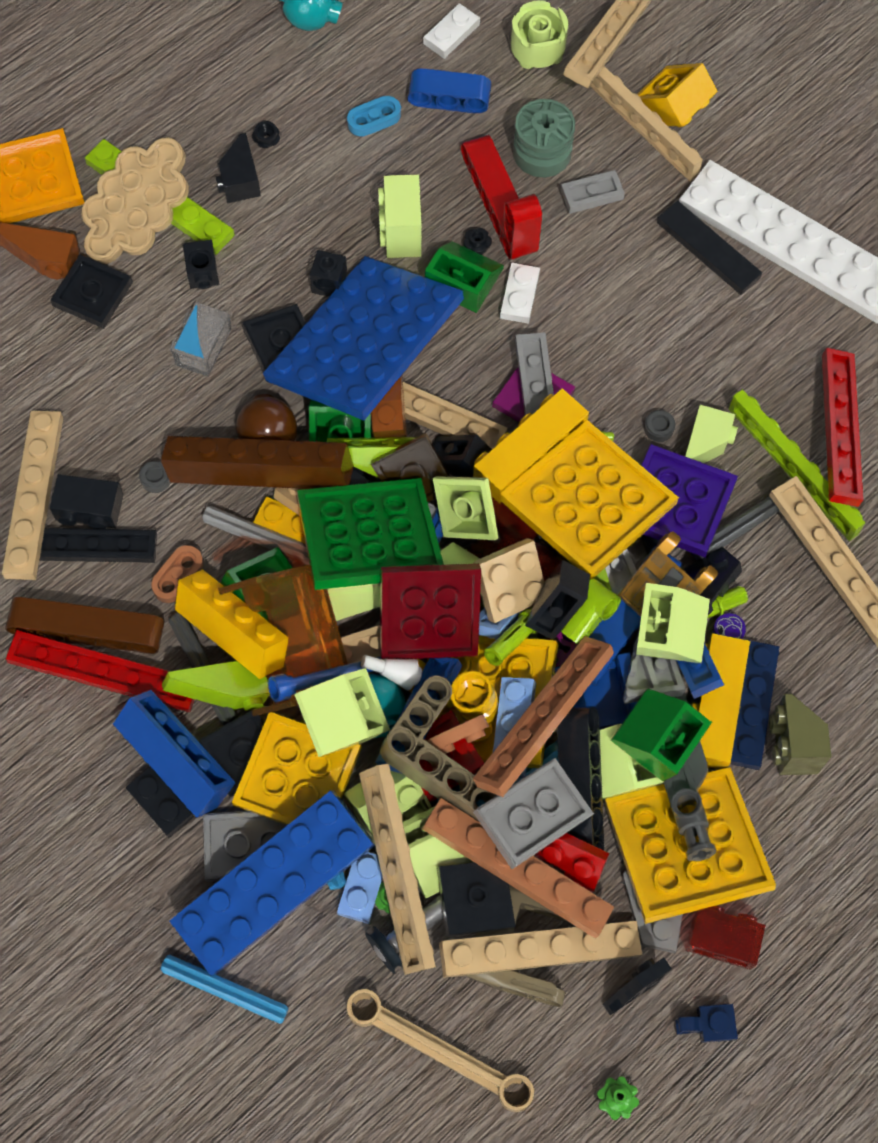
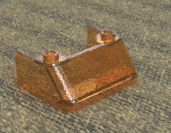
M310 564L253 577L218 588L220 595L242 590L247 606L254 612L266 611L269 622L289 637L284 667L282 668L283 673L287 676L291 675L294 678L348 664L328 590H314ZM292 695L289 700L273 701L272 704L254 709L252 714L254 717L294 707L298 703L295 695Z

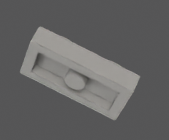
M616 170L563 183L560 188L569 214L624 200L625 195Z

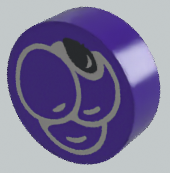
M732 613L719 616L713 626V634L743 639L746 632V625L742 618Z

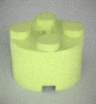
M532 1L520 7L519 12L516 16L514 15L512 19L511 50L523 68H543L562 61L568 31V19L564 11L559 7L558 10L551 7L550 3L546 1Z

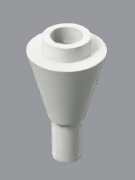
M364 655L361 660L362 668L380 672L382 676L407 691L413 685L416 686L421 678L422 669L419 667L417 659L382 660Z

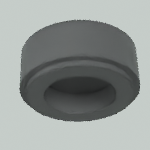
M663 410L651 412L644 424L645 434L656 442L667 441L672 437L675 430L673 416Z
M150 461L141 468L139 478L145 490L151 493H159L169 487V478L160 461Z

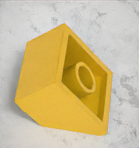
M695 63L666 66L637 95L651 111L656 112L667 126L683 127L692 120V116L698 110L709 104V99L718 91L704 64Z

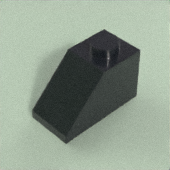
M242 133L218 163L220 175L215 176L219 193H225L227 203L261 196L247 135Z
M476 434L438 436L432 444L446 470L454 477H473L475 460L483 452L489 453L492 450Z
M562 560L545 581L525 626L554 640L588 599L590 574Z

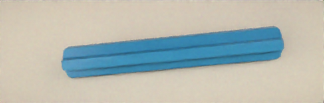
M167 955L162 962L160 970L164 974L276 1023H283L287 1016L288 1007L285 1004L216 974L210 976L207 970L175 956Z

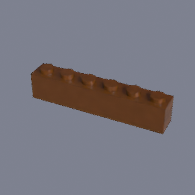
M168 436L161 457V463L170 483L297 489L345 486L350 484L354 467L347 443Z

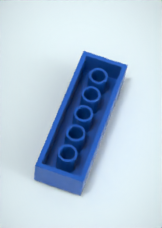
M330 790L169 922L210 976L215 975L373 848L375 842L336 792Z

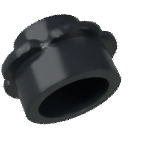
M262 121L255 126L252 139L259 147L269 148L278 144L280 131L274 123Z
M483 228L470 229L464 235L463 244L464 247L483 255L490 248L492 238L488 236V231Z

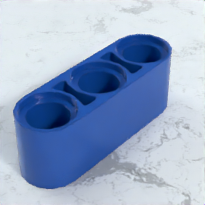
M416 69L411 74L408 101L414 106L423 108L483 113L487 111L492 84L489 78L477 74Z

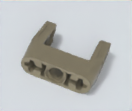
M509 885L515 923L519 908L568 922ZM514 928L477 933L476 937L513 934ZM514 971L466 975V977L503 992L551 1006H563L566 992L558 989L553 983Z

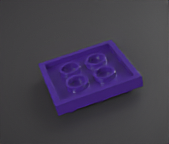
M651 444L641 466L677 495L679 499L677 504L643 535L660 541L665 534L674 531L681 538L676 547L706 558L738 476Z

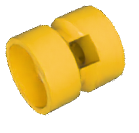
M476 671L464 672L457 676L451 685V700L462 718L467 722L484 714L488 724L494 721L498 713L499 696L487 676Z

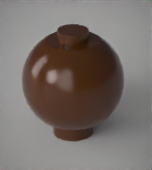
M259 394L240 411L236 421V433L238 439L294 441L297 434V422L294 413L287 404L270 394Z

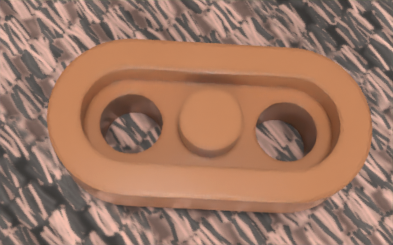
M189 545L177 548L153 577L151 586L155 597L159 601L164 603L175 602L178 580L203 569V558L197 548ZM187 561L193 562L190 568H184L183 564ZM167 585L174 586L171 592L164 591Z
M483 714L426 741L444 754L455 750L453 743L465 738L467 743H471L486 736L483 729L489 727Z

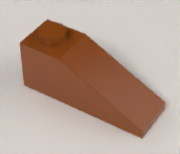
M0 222V246L42 275L55 280L66 277L80 252L75 234Z
M403 374L371 412L372 430L375 438L407 437Z

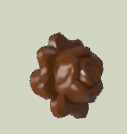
M475 539L470 546L464 549L481 559L499 551L501 545L490 540Z

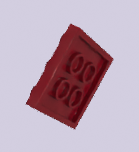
M480 564L381 567V659L478 656L481 590Z

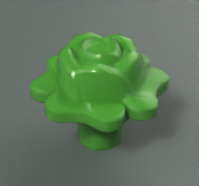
M622 1076L618 1077L616 1081L613 1078H607L605 1086L597 1092V1097L602 1100L599 1102V1109L607 1112L612 1120H617L620 1115L624 1119H628L631 1116L632 1110L639 1105V1100L637 1097H634L638 1092L637 1087L628 1084L625 1077Z

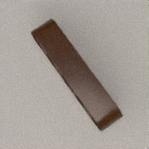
M14 597L12 598L5 630L14 635L16 630L59 642L155 654L159 651L165 621L151 614Z

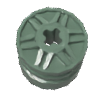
M538 99L530 101L518 112L515 123L513 157L523 172L534 177L546 178L557 175L566 169L572 155L575 119L572 112L564 104L552 99Z

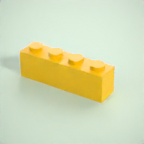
M563 388L555 395H548L535 413L526 414L511 434L507 432L502 435L494 449L489 453L483 452L475 460L473 477L488 478L491 496L500 504V493L588 420L589 411Z
M203 569L178 580L175 610L259 679L284 667L289 637Z
M712 633L708 643H705L724 686L698 697L697 703L692 702L691 706L712 722L700 742L708 768L720 770L728 768L731 763L750 641Z

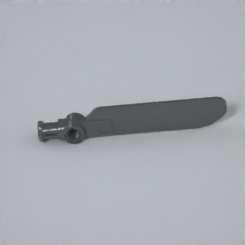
M640 627L633 637L629 649L630 656L632 655L633 645L639 637ZM685 692L683 696L674 697L688 703ZM700 741L678 774L664 781L678 832L685 838L688 848L686 857L689 861L708 859L716 854L717 851L715 845L711 844L707 832L709 823L698 792L708 773V764ZM687 805L696 807L690 813L681 812V809ZM696 836H698V838H699V842H698V843L696 842V839H695Z

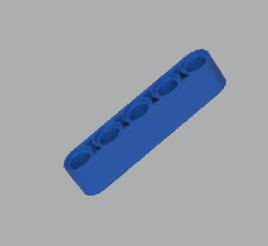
M670 554L667 555L679 567L682 566V562ZM622 599L616 612L609 619L602 620L589 637L611 644L614 651L612 657L592 681L594 686L600 682L616 660L617 655L620 654L640 626L641 617Z

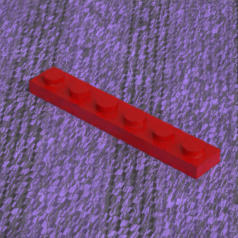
M826 348L822 354L829 501L859 507L864 499L855 354Z
M16 630L6 656V661L9 664L130 697L152 690L165 706L189 713L195 700L163 691L162 683L170 671Z

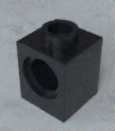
M212 239L183 243L190 289H207L211 286L219 285ZM201 265H205V266H206V267H204V268H197V267H199V266H201Z
M317 250L310 272L311 292L330 297L336 289L340 288L341 283L347 277L346 256Z

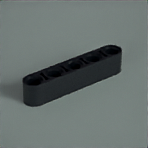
M594 706L572 707L557 727L558 760L560 766L594 814L567 832V834L604 850L599 715Z

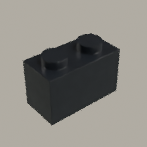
M58 474L50 510L55 520L63 525L74 526L76 523L86 524L94 529L116 528L123 500V492L119 482Z

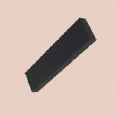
M676 201L658 217L657 223L740 295L745 293L761 278L763 272L679 201Z
M45 528L39 561L155 563L157 531Z

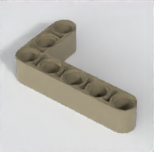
M434 675L423 683L381 744L380 754L386 763L437 799H444L478 821L473 813L478 808L475 804V798L482 799L486 803L497 795L478 788L473 780L474 774L423 739L452 695L450 682L442 676ZM427 690L436 691L440 696V700L432 699L428 695ZM410 715L418 716L422 720L423 726L413 724L410 720ZM391 741L401 742L405 747V752L396 751ZM419 760L428 761L432 766V772L423 770ZM447 779L455 780L460 786V791L451 790L447 784Z

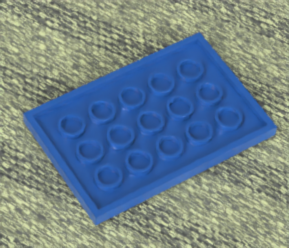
M365 256L344 279L340 288L331 294L263 372L265 380L365 420L464 300L463 291Z

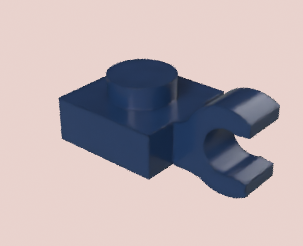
M733 1004L699 1006L697 1008L698 1017H680L678 1020H675L676 1035L700 1033L701 1043L735 1041L738 1039Z

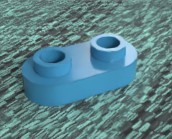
M382 96L354 107L347 115L349 131L356 136H367L396 124L401 118L400 102L394 97Z

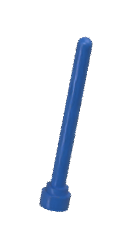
M361 661L294 678L291 675L287 676L282 673L269 677L268 689L273 701L281 702L289 700L292 695L296 694L297 690L313 687L343 674L364 668L361 667Z

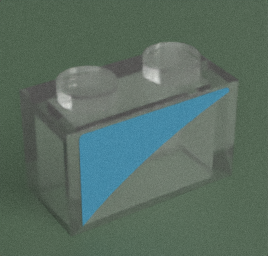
M196 302L192 311H188L184 317L183 329L180 335L175 336L172 341L170 351L173 354L175 365L208 377L232 329L229 313Z

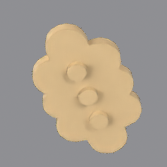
M172 138L158 139L147 150L138 146L128 147L118 155L115 161V169L105 172L97 182L98 193L90 196L84 202L81 214L83 221L90 228L85 238L84 247L86 253L94 261L101 264H109L115 261L123 251L130 255H142L152 248L155 241V232H160L170 226L173 220V208L181 205L189 193L187 180L180 173L185 164L186 155L184 149L176 140Z

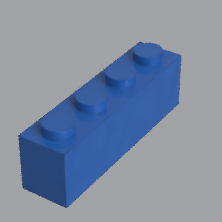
M152 690L129 698L113 723L123 737L196 818L217 809L236 783Z

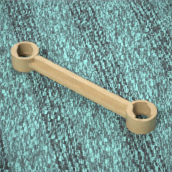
M357 990L349 997L347 1012L354 1024L361 1027L374 1025L497 1094L502 1106L511 1112L523 1111L531 1104L534 1097V1088L527 1077L520 1074L506 1076L381 1006L379 997L371 990ZM372 997L377 1005L375 1015L373 1014L367 1020H358L352 1012V1003L356 1004L362 999L370 1000ZM524 1082L529 1089V1100L525 1099L519 1105L508 1103L504 1097V1088L507 1089L509 1085L514 1083L521 1085Z

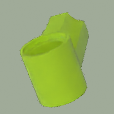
M597 579L589 580L588 599L561 632L576 644H579L584 636L589 637L602 620L609 619L616 612L621 598Z

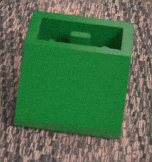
M452 241L438 248L425 269V277L462 290L464 300L460 303V306L477 313L504 269V265Z
M648 688L644 691L610 741L661 781H665L678 774L712 722L686 701Z

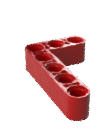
M490 135L461 143L464 162L508 259L513 260L538 252L542 210L537 196L531 194L521 198L518 197Z

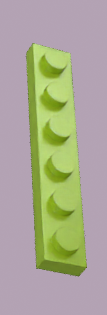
M103 139L84 158L88 166L103 175L105 172L115 169V161L122 151ZM188 197L181 205L173 208L171 224L196 242L212 239L215 255L235 236L234 229Z
M743 389L736 393L732 398L729 411L735 414L740 423L791 478L795 476L799 478L822 512L849 542L858 536L865 525L859 510L850 505L830 502L828 481L821 475L819 467L814 462H809L797 443L791 439L789 440L782 433L779 424L761 410L758 401L754 397L748 396Z

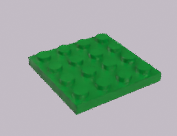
M421 478L297 490V501L314 590L381 583V567L444 565Z

